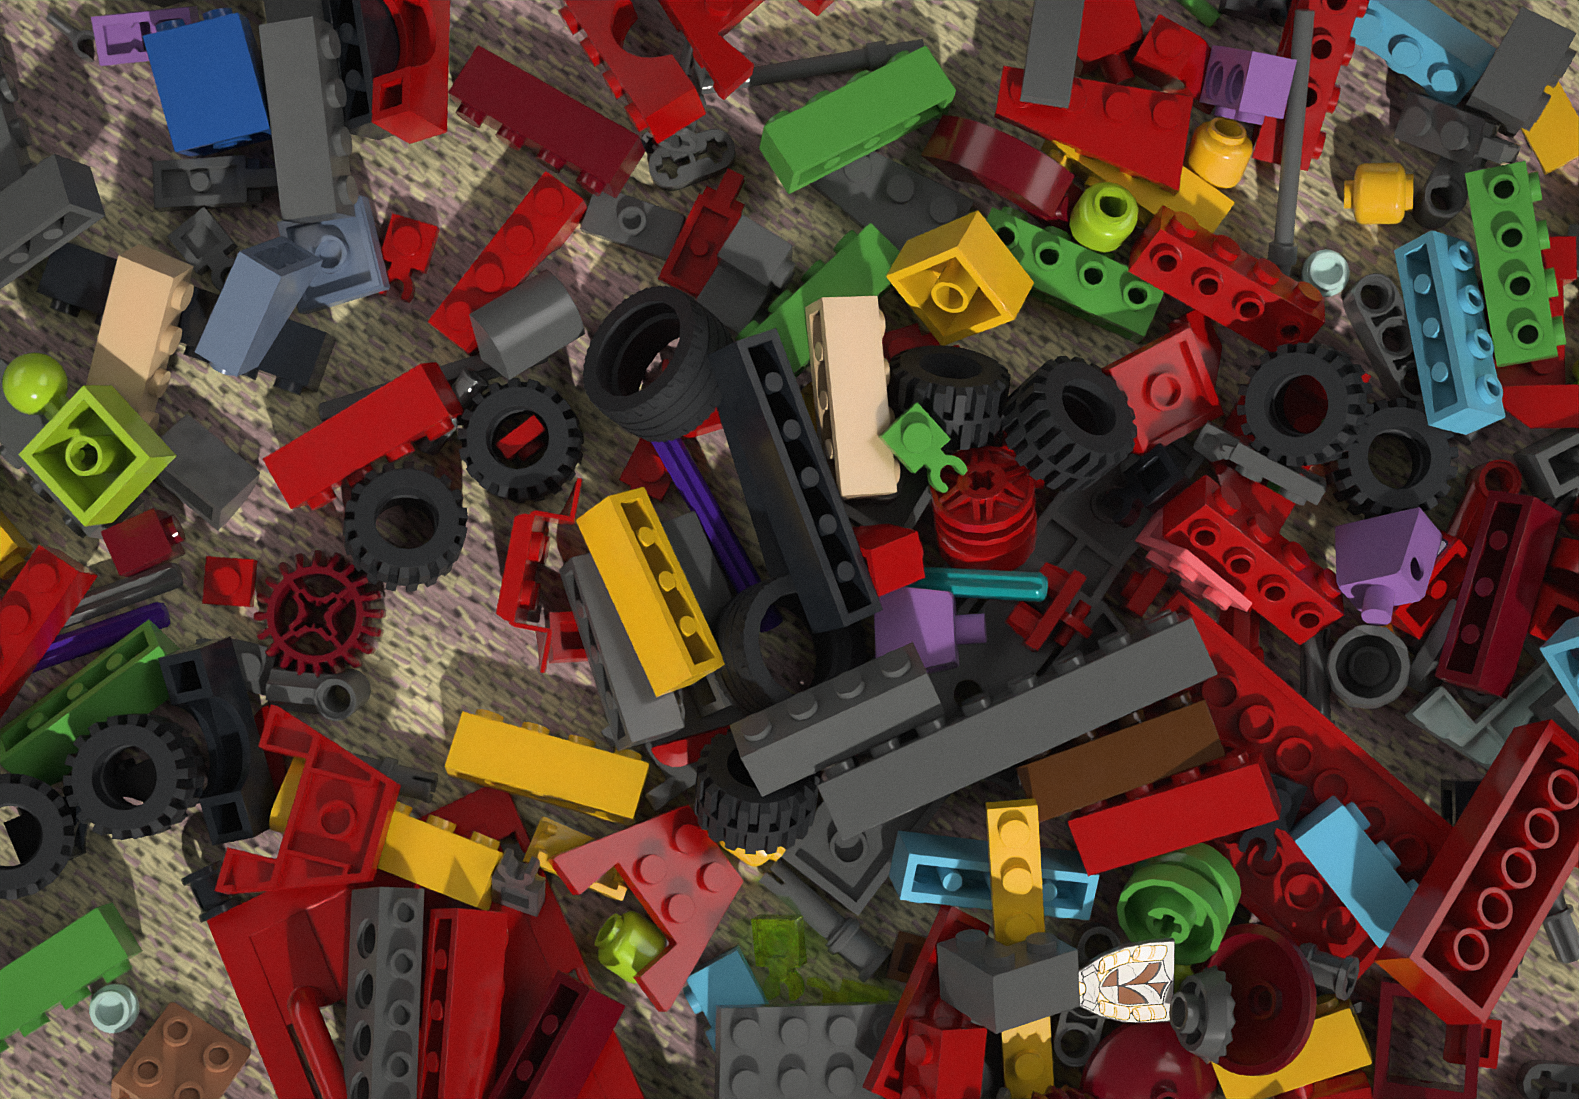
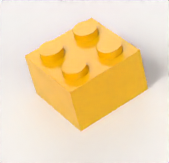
M979 210L907 240L886 274L887 279L942 346L1015 320L1034 284L1033 280Z

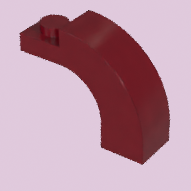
M943 114L921 154L923 158L952 180L975 184L1005 197L1029 213L1044 227L1053 226L1070 235L1072 234L1069 226L1070 213L1083 194V191L1072 182L1075 176L1044 153L1005 132L974 120Z

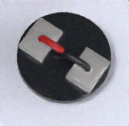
M648 131L642 135L641 141L645 152L653 154L656 149L661 147V145L655 142Z

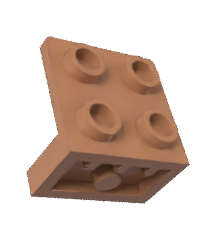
M171 1002L112 1079L111 1098L221 1099L250 1058L251 1051L177 1003Z

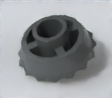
M1216 965L1210 968L1205 967L1202 972L1187 976L1181 982L1177 993L1172 997L1169 1009L1170 1023L1176 1032L1181 1046L1202 1058L1206 1064L1210 1061L1217 1064L1219 1057L1227 1054L1226 1045L1233 1041L1231 1029L1236 1023L1233 1015L1236 1002L1231 996L1232 985L1225 981L1226 973L1218 971Z

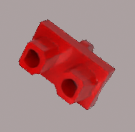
M1045 562L1038 572L1048 579L1047 596L1051 600L1042 614L1023 601H1018L1005 620V623L1018 636L1024 639L1021 645L1033 653L1035 651L1038 652L1057 622L1062 626L1053 638V641L1063 648L1067 646L1074 634L1088 640L1093 633V630L1083 623V620L1092 608L1089 604L1079 600L1070 614L1065 611L1087 577L1076 569L1068 573L1060 567Z

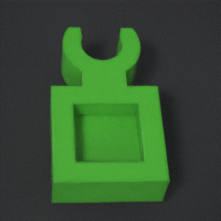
M918 402L913 403L878 436L911 473H916L924 465L927 469L928 482L936 491L945 493L949 489L940 479V471L944 466H952L960 475H964L968 471L965 463L960 458L953 455H945L941 450L951 439Z

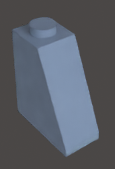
M284 236L239 251L195 353L209 360V365L214 370L229 376L237 377L258 367L316 275L323 260Z

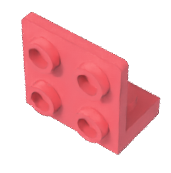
M1163 507L1154 513L1135 539L1136 543L1149 552L1145 560L1167 575L1171 571L1182 579L1178 586L1193 598L1201 602L1206 598L1209 602L1225 611L1229 606H1233L1247 612L1253 604L1187 549L1173 545L1162 537Z

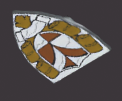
M1174 938L1150 939L1133 943L1127 940L1121 946L1103 952L1078 968L1079 1007L1100 1017L1121 1022L1155 1023L1170 1021L1169 1009L1172 997L1174 996Z

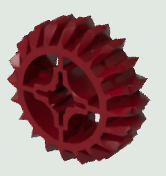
M315 550L311 565L307 556L299 553L295 555L296 571L288 563L281 562L278 565V569L283 579L279 580L273 576H267L264 580L267 586L274 590L271 595L258 593L256 596L257 601L268 604L267 612L259 611L254 613V620L267 621L268 628L257 632V638L259 640L273 638L274 642L265 650L269 657L279 655L284 651L279 662L281 669L292 667L297 662V675L312 669V666L316 678H319L320 674H323L324 671H328L329 666L332 673L336 675L346 670L343 660H346L353 668L362 666V660L356 652L358 649L366 654H373L376 648L373 644L366 641L368 635L374 637L383 636L384 630L378 627H371L372 618H385L386 611L372 609L371 603L380 601L384 596L382 591L378 590L366 593L365 589L372 585L367 579V574L356 579L358 571L355 569L352 561L343 569L345 562L343 554L335 552L327 564L325 552ZM317 576H331L339 580L346 587L339 592H332L328 596L320 597L304 581ZM294 592L292 597L298 605V615L288 625L289 630H287L285 625V608L290 595ZM354 599L356 621L353 631L347 639L345 636L347 633L341 624V617ZM313 603H316V606L325 608L327 605H331L324 614L328 628H325L324 624L313 623V626H310L312 619L317 615L313 609L315 607ZM315 633H319L325 641L331 642L336 650L324 655H313L302 650L295 643L302 638H308Z

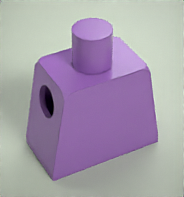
M1420 507L1343 524L1335 528L1337 585L1359 611H1362V620L1370 625L1384 626L1389 624L1392 620L1393 606L1418 602L1425 596L1443 535Z
M901 587L879 597L883 610L874 614L876 658L913 642L927 673L932 674L959 667L958 644L986 643L987 641L985 613L957 615L956 599L952 592Z

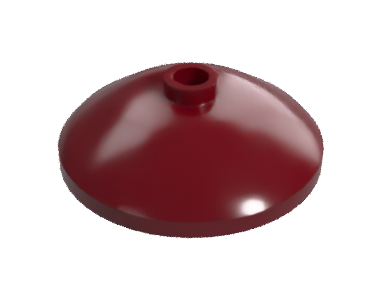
M1251 923L1229 927L1226 929L1217 952L1206 961L1196 963L1193 968V972L1196 974L1202 972L1205 967L1210 968L1216 965L1218 971L1226 973L1225 981L1232 985L1231 996L1236 1002L1233 1009L1236 1023L1231 1029L1233 1041L1226 1045L1227 1054L1219 1057L1217 1065L1238 1075H1269L1290 1064L1299 1055L1309 1039L1315 1021L1317 1004L1314 977L1301 949L1283 932L1270 926ZM1271 996H1272V1006H1270V998H1271Z
M1170 1021L1155 1023L1127 1022L1108 1034L1094 1049L1084 1067L1079 1089L1084 1093L1088 1092L1095 1099H1163L1164 1097H1167V1099H1216L1219 1080L1211 1061L1206 1064L1202 1058L1181 1046Z

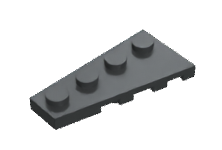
M874 151L809 184L829 202H833L845 212L860 228L864 229L872 223L899 251H901L907 240L968 215L974 202L973 199Z

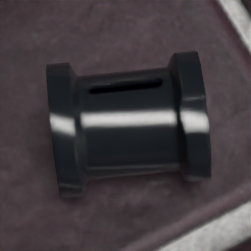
M221 860L181 879L183 886L190 887L201 910L198 916L201 923L241 904L239 898L232 897V894L228 895L214 891L223 864Z

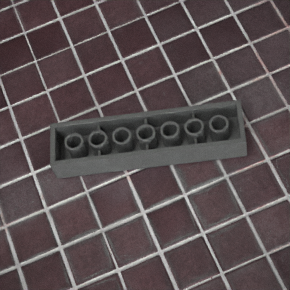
M1171 609L1156 613L1143 620L1146 627L1143 630L1130 635L1129 632L1126 633L1125 629L1107 635L1097 641L1100 649L1085 656L1079 650L1067 653L1053 660L1052 664L1055 669L1037 677L1034 670L1020 674L1006 682L1009 688L1007 691L991 697L988 690L978 693L962 701V711L949 717H946L945 714L917 726L916 731L902 738L900 735H897L869 748L871 752L857 758L853 755L825 768V772L822 774L817 787L842 841L1217 675L1218 673L1192 617L1182 612L1177 614L1176 611L1172 612Z

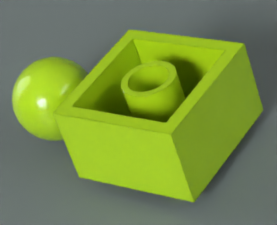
M26 353L16 357L6 367L2 377V389L10 405L22 413L44 415L49 420L44 428L18 455L84 527L113 523L177 456L112 385H83L69 399L66 396L68 392L66 372L54 358L43 353Z

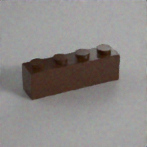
M1189 690L1179 691L1161 699L1163 706L1146 712L1142 708L1116 719V723L1091 730L1015 764L1027 799L1035 798L1037 802L1039 823L1226 756L1207 703L1199 692L1191 695Z

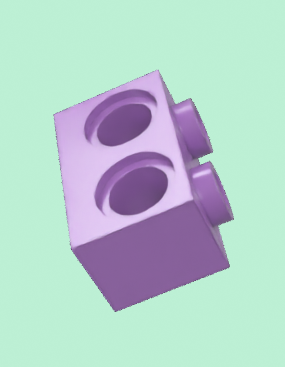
M197 6L91 17L99 65L106 66L149 61L143 35L155 33V25L165 21L183 19L185 25L200 22Z
M1212 45L1199 102L1215 105L1214 115L1242 122L1263 125L1265 116L1283 119L1297 60Z

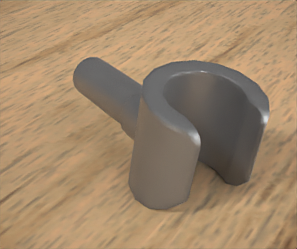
M50 12L46 17L47 22L73 42V49L79 57L87 62H94L91 57L82 51L83 44L87 40H95L94 32L91 30L80 31L55 12Z

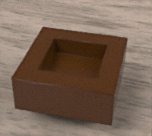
M898 928L885 977L907 983L927 936Z

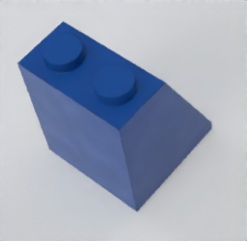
M219 8L203 13L204 21L185 25L183 19L165 21L155 25V33L143 35L173 148L176 153L200 158L272 140L263 60L247 17L239 12L233 13L232 8Z

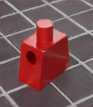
M1135 0L1084 1L1074 71L1078 77L1100 68L1106 83L1125 86L1136 78L1126 57L1138 51L1144 41V33Z

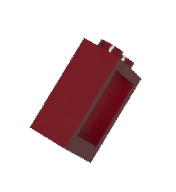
M1384 977L1381 981L1373 1099H1477L1482 1024H1468L1464 1085L1389 1075L1394 996L1416 997L1394 978Z

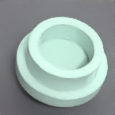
M1324 249L1312 253L1304 261L1301 268L1302 281L1316 287L1323 297H1331L1338 294L1349 281L1350 270L1347 261L1342 255L1333 250Z
M110 984L104 986L93 995L90 1001V1018L93 1024L103 1032H122L131 1027L138 1017V998L125 985Z

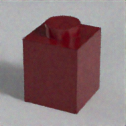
M152 508L101 531L119 576L130 577L185 555L180 543L186 540L184 530L177 517L173 514L169 516L167 511Z

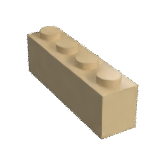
M138 244L118 255L86 385H112L155 431L159 423V414L155 412L158 398L165 393L171 377L170 371L166 370L170 355L176 351L182 337V329L178 327L180 315L188 307L194 292V285L189 283L194 266Z
M822 297L806 306L805 314L817 435L841 500L879 498L896 493V484L900 479L899 461L878 437L895 421L894 412L888 406L887 386L890 382V366L887 359L883 356L882 338L885 333V317L883 312L879 310L878 297Z

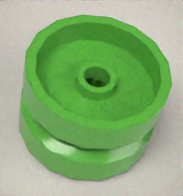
M1204 843L1138 861L1132 876L1128 879L1121 893L1116 908L1119 925L1132 943L1150 939L1174 938V964L1187 966L1204 962L1217 952L1227 926L1236 910L1242 894L1239 876L1229 860L1213 847Z

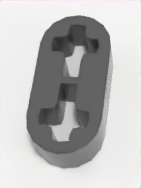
M709 129L697 133V146L690 152H676L662 146L659 147L650 156L648 166L651 179L662 190L676 191L724 174L727 168L730 169L733 166L736 158L734 141L730 135L719 129ZM715 141L718 148L726 146L728 149L722 152V161L719 163H714L711 157L697 161L694 158L707 152V143ZM666 157H671L674 163L690 160L689 164L680 166L677 169L678 177L674 179H669L666 173L658 174L657 170L663 168L662 160Z
M1537 1059L1524 1063L1518 1070L1516 1085L1518 1091L1525 1099H1579V1092L1572 1090V1083L1579 1084V1064ZM1541 1071H1543L1545 1077L1559 1082V1088L1544 1087L1541 1095H1539V1091L1531 1087V1080L1539 1079Z

